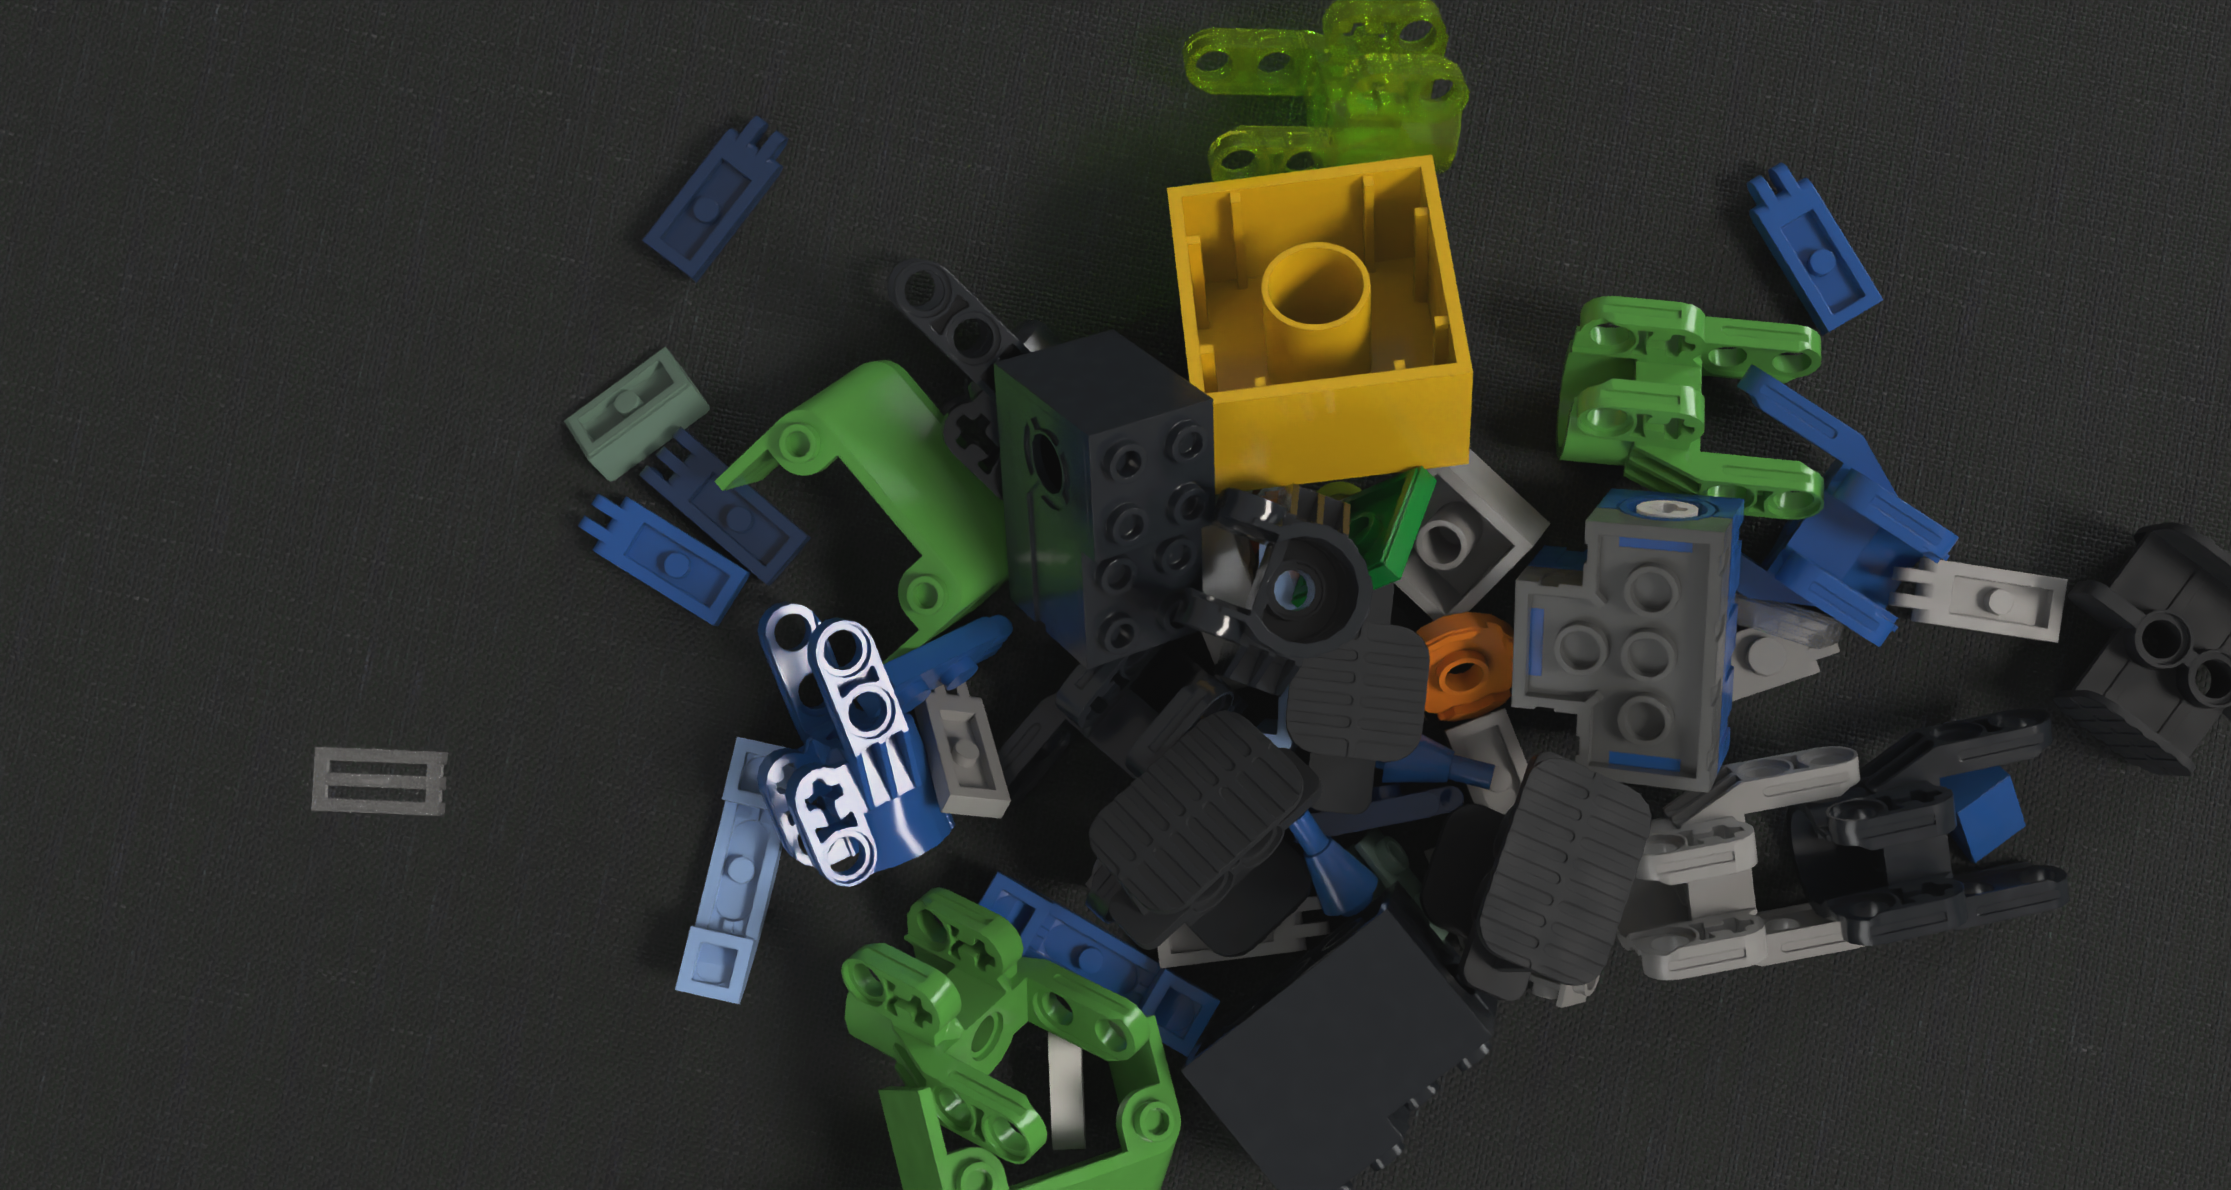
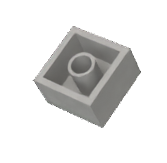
M1470 448L1469 464L1426 469L1437 482L1400 580L1393 582L1434 621L1442 616L1469 612L1536 544L1551 524Z

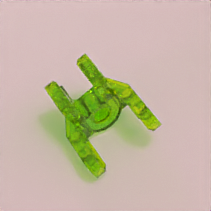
M1337 0L1326 10L1322 18L1324 35L1309 30L1209 28L1193 34L1185 42L1182 58L1186 75L1193 85L1205 92L1227 95L1303 96L1307 108V127L1240 125L1219 136L1211 144L1207 153L1208 165L1214 182L1431 154L1437 174L1444 173L1452 165L1457 152L1461 131L1462 110L1469 100V89L1460 67L1444 57L1449 37L1446 34V27L1437 5L1431 0ZM1423 20L1432 24L1429 33L1419 40L1406 41L1399 38L1402 29L1414 21ZM1354 23H1363L1364 26L1356 27L1353 35L1344 36L1343 33H1348L1352 30ZM1379 34H1385L1386 36L1384 38H1380ZM1220 51L1229 55L1228 61L1217 70L1205 71L1196 67L1198 59L1208 52ZM1280 52L1291 57L1289 63L1283 69L1276 72H1264L1257 68L1260 61L1271 53ZM1447 79L1453 82L1451 89L1444 96L1431 99L1435 80ZM1246 150L1255 154L1253 161L1241 169L1233 170L1221 165L1222 160L1234 151ZM1310 151L1315 161L1311 167L1304 170H1292L1286 167L1287 161L1299 152Z

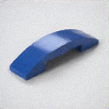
M998 870L978 903L1001 915L1016 928L1023 943L1022 957L1047 959L1127 998L1136 1004L1144 1015H1155L1162 1043L1186 1057L1191 1053L1220 1003L1218 998L1170 968L1160 969L1159 961Z

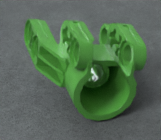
M1602 296L1585 303L1581 309L1580 326L1576 327L1574 338L1570 340L1563 365L1556 424L1557 458L1566 461L1624 466L1625 477L1653 492L1745 499V516L1786 520L1812 517L1824 508V479L1820 473L1810 469L1801 461L1700 452V437L1704 433L1705 397L1701 393L1702 376L1742 379L1751 364L1781 383H1787L1795 378L1807 376L1821 366V337L1817 331L1801 325L1705 316L1700 308L1683 302L1621 296ZM1611 323L1620 327L1605 328L1597 325ZM1722 347H1736L1735 349H1718ZM1785 352L1800 353V352H1801V353H1803V354H1799V355H1782L1781 353H1785Z
M940 887L931 888L911 906L910 911L907 913L908 934L904 936V940L913 945L916 958L886 943H873L863 945L842 964L841 974L849 990L845 1009V1021L849 1034L896 1060L895 1070L905 1086L930 1087L941 1126L1014 1164H1024L1046 1143V1126L1040 1115L1031 1106L1025 1094L988 1075L1002 1060L1011 1044L1013 1035L1025 1023L1029 1021L1106 1061L1128 1060L1149 1040L1151 1033L1149 1022L1136 1004L1047 959L1022 957L1024 949L1022 939L1016 928L1007 919L952 891ZM932 913L942 922L945 928L935 920ZM868 968L875 973L880 982L873 977ZM1055 994L1065 999V1001L1071 1007L1072 1012L1067 1010L1058 1001ZM1108 1020H1111L1120 1027L1126 1039L1114 1031ZM1009 1122H1011L1012 1124H1014L1015 1127L1021 1132V1134L1018 1133V1132H1016V1131L1011 1127V1125H1010Z

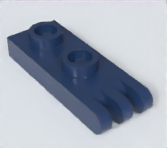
M680 426L673 434V437L682 448L691 452L688 457L683 461L670 449L663 446L656 456L674 471L670 478L666 480L657 469L649 465L639 475L761 581L771 586L811 537L751 485L747 484L722 491L714 481L729 467Z

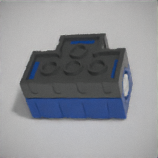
M1611 488L1585 521L1584 544H1588V549L1584 552L1568 551L1567 547L1544 545L1516 579L1511 707L1526 709L1545 707L1554 708V712L1577 714L1576 736H1579L1580 739L1579 750L1575 755L1576 763L1617 782L1705 793L1710 792L1730 744L1731 727H1727V722L1732 709L1734 666H1731V657L1736 646L1738 614L1735 592L1740 581L1742 540H1739V528L1743 522L1745 499Z

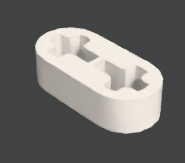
M1048 1032L1053 1150L1086 1149L1082 1048Z

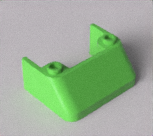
M888 360L872 361L858 366L785 414L714 481L722 491L761 481L779 464L790 473L807 476L823 471L838 457L842 460L922 555L905 571L898 587L900 605L919 630L882 662L883 664L948 634L1009 580L1003 501L950 451L943 440L941 431L944 415L903 367ZM961 435L956 440L957 444L962 447L967 443ZM983 461L978 462V466L981 469L988 471L989 468Z
M1145 1015L1149 1022L1150 1037L1128 1060L1108 1061L1119 1102L1116 1128L1121 1148L1009 1187L1002 1163L988 1150L979 1147H964L947 1153L930 1087L889 1086L879 1089L903 1190H1161L1180 1132L1181 1115L1155 1015ZM1108 1020L1114 1031L1126 1039L1120 1027L1111 1020Z

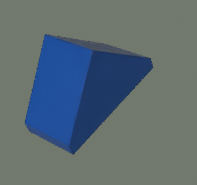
M1999 765L1939 778L1940 786L1951 789L1954 794L1957 826L1949 834L1971 863H1976L2026 826L2011 776Z

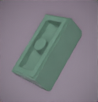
M665 346L564 420L588 461L608 481H614L671 440L673 434L680 426L686 429L710 410V407Z

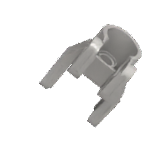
M1827 746L1722 765L1709 793L1687 790L1663 807L1664 817L1651 819L1650 834L1616 932V936L1623 948L1627 951L1635 950L1638 956L1641 955L1645 975L1657 980H1679L1752 965L1767 966L1864 947L1863 945L1851 944L1843 940L1840 922H1837L1832 916L1823 918L1817 915L1809 903L1757 912L1751 869L1758 862L1755 832L1752 825L1745 823L1744 816L1747 813L1843 795L1850 787L1860 781L1857 752L1847 747Z

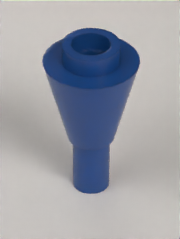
M1423 734L1416 749L1407 757L1394 762H1375V768L1384 770L1382 783H1447L1448 780L1488 790L1490 789L1495 765L1454 755L1455 751Z
M1309 810L1305 811L1288 828L1304 849L1303 855L1323 913L1328 916L1341 915L1343 917L1358 914L1371 903L1373 892L1378 884V877L1334 839L1326 836Z

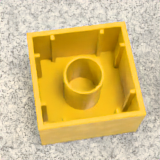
M1432 154L1167 188L1189 382L1213 398L1215 495L1220 494L1221 490L1228 487L1249 491L1282 487L1293 483L1299 485L1406 472L1423 466L1425 469L1469 464L1473 369Z

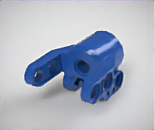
M1751 364L1737 387L1749 394L1755 407L1834 457L1835 460L1823 476L1824 508L1812 517L1788 520L1773 548L1761 564L1741 552L1740 581L1736 591L1752 599L1816 606L1860 636L1880 647L1891 631L1895 632L1898 628L1894 624L1898 617L1885 610L1888 605L1890 592H1895L1902 582L1892 580L1893 568H1913L1924 555L1935 563H1938L1941 558L1947 561L1950 557L1948 552L1959 537L1898 498L1863 435Z
M785 601L772 605L764 612L759 621V640L793 724L804 746L797 749L782 748L774 750L767 755L758 770L757 781L759 790L787 853L804 865L814 866L821 876L838 886H854L862 883L875 872L898 866L934 848L950 834L955 826V822L950 813H941L928 765L927 752L916 724L909 712L902 713L874 640L868 630L855 621L838 617L821 623L813 611L801 604ZM794 613L799 615L804 621L806 632L801 644L787 650L778 645L774 632L776 624L782 617ZM839 630L850 632L856 643L853 659L843 667H839L828 640L831 634ZM809 673L814 674L824 699L821 704L814 707L803 705L798 693L799 684ZM869 691L877 696L881 707L879 717L871 720L865 711L855 707L853 699L860 693ZM788 764L795 768L796 771L793 772L788 780L786 790L782 787L777 788L776 783L784 778L782 768ZM817 800V804H811L813 801ZM790 811L791 814L786 816V812ZM816 828H822V829H821L820 831H818L817 833H816V831H815ZM799 834L807 853H803V851L799 847ZM859 852L856 863L850 869L842 872L831 869V865L849 856H855Z

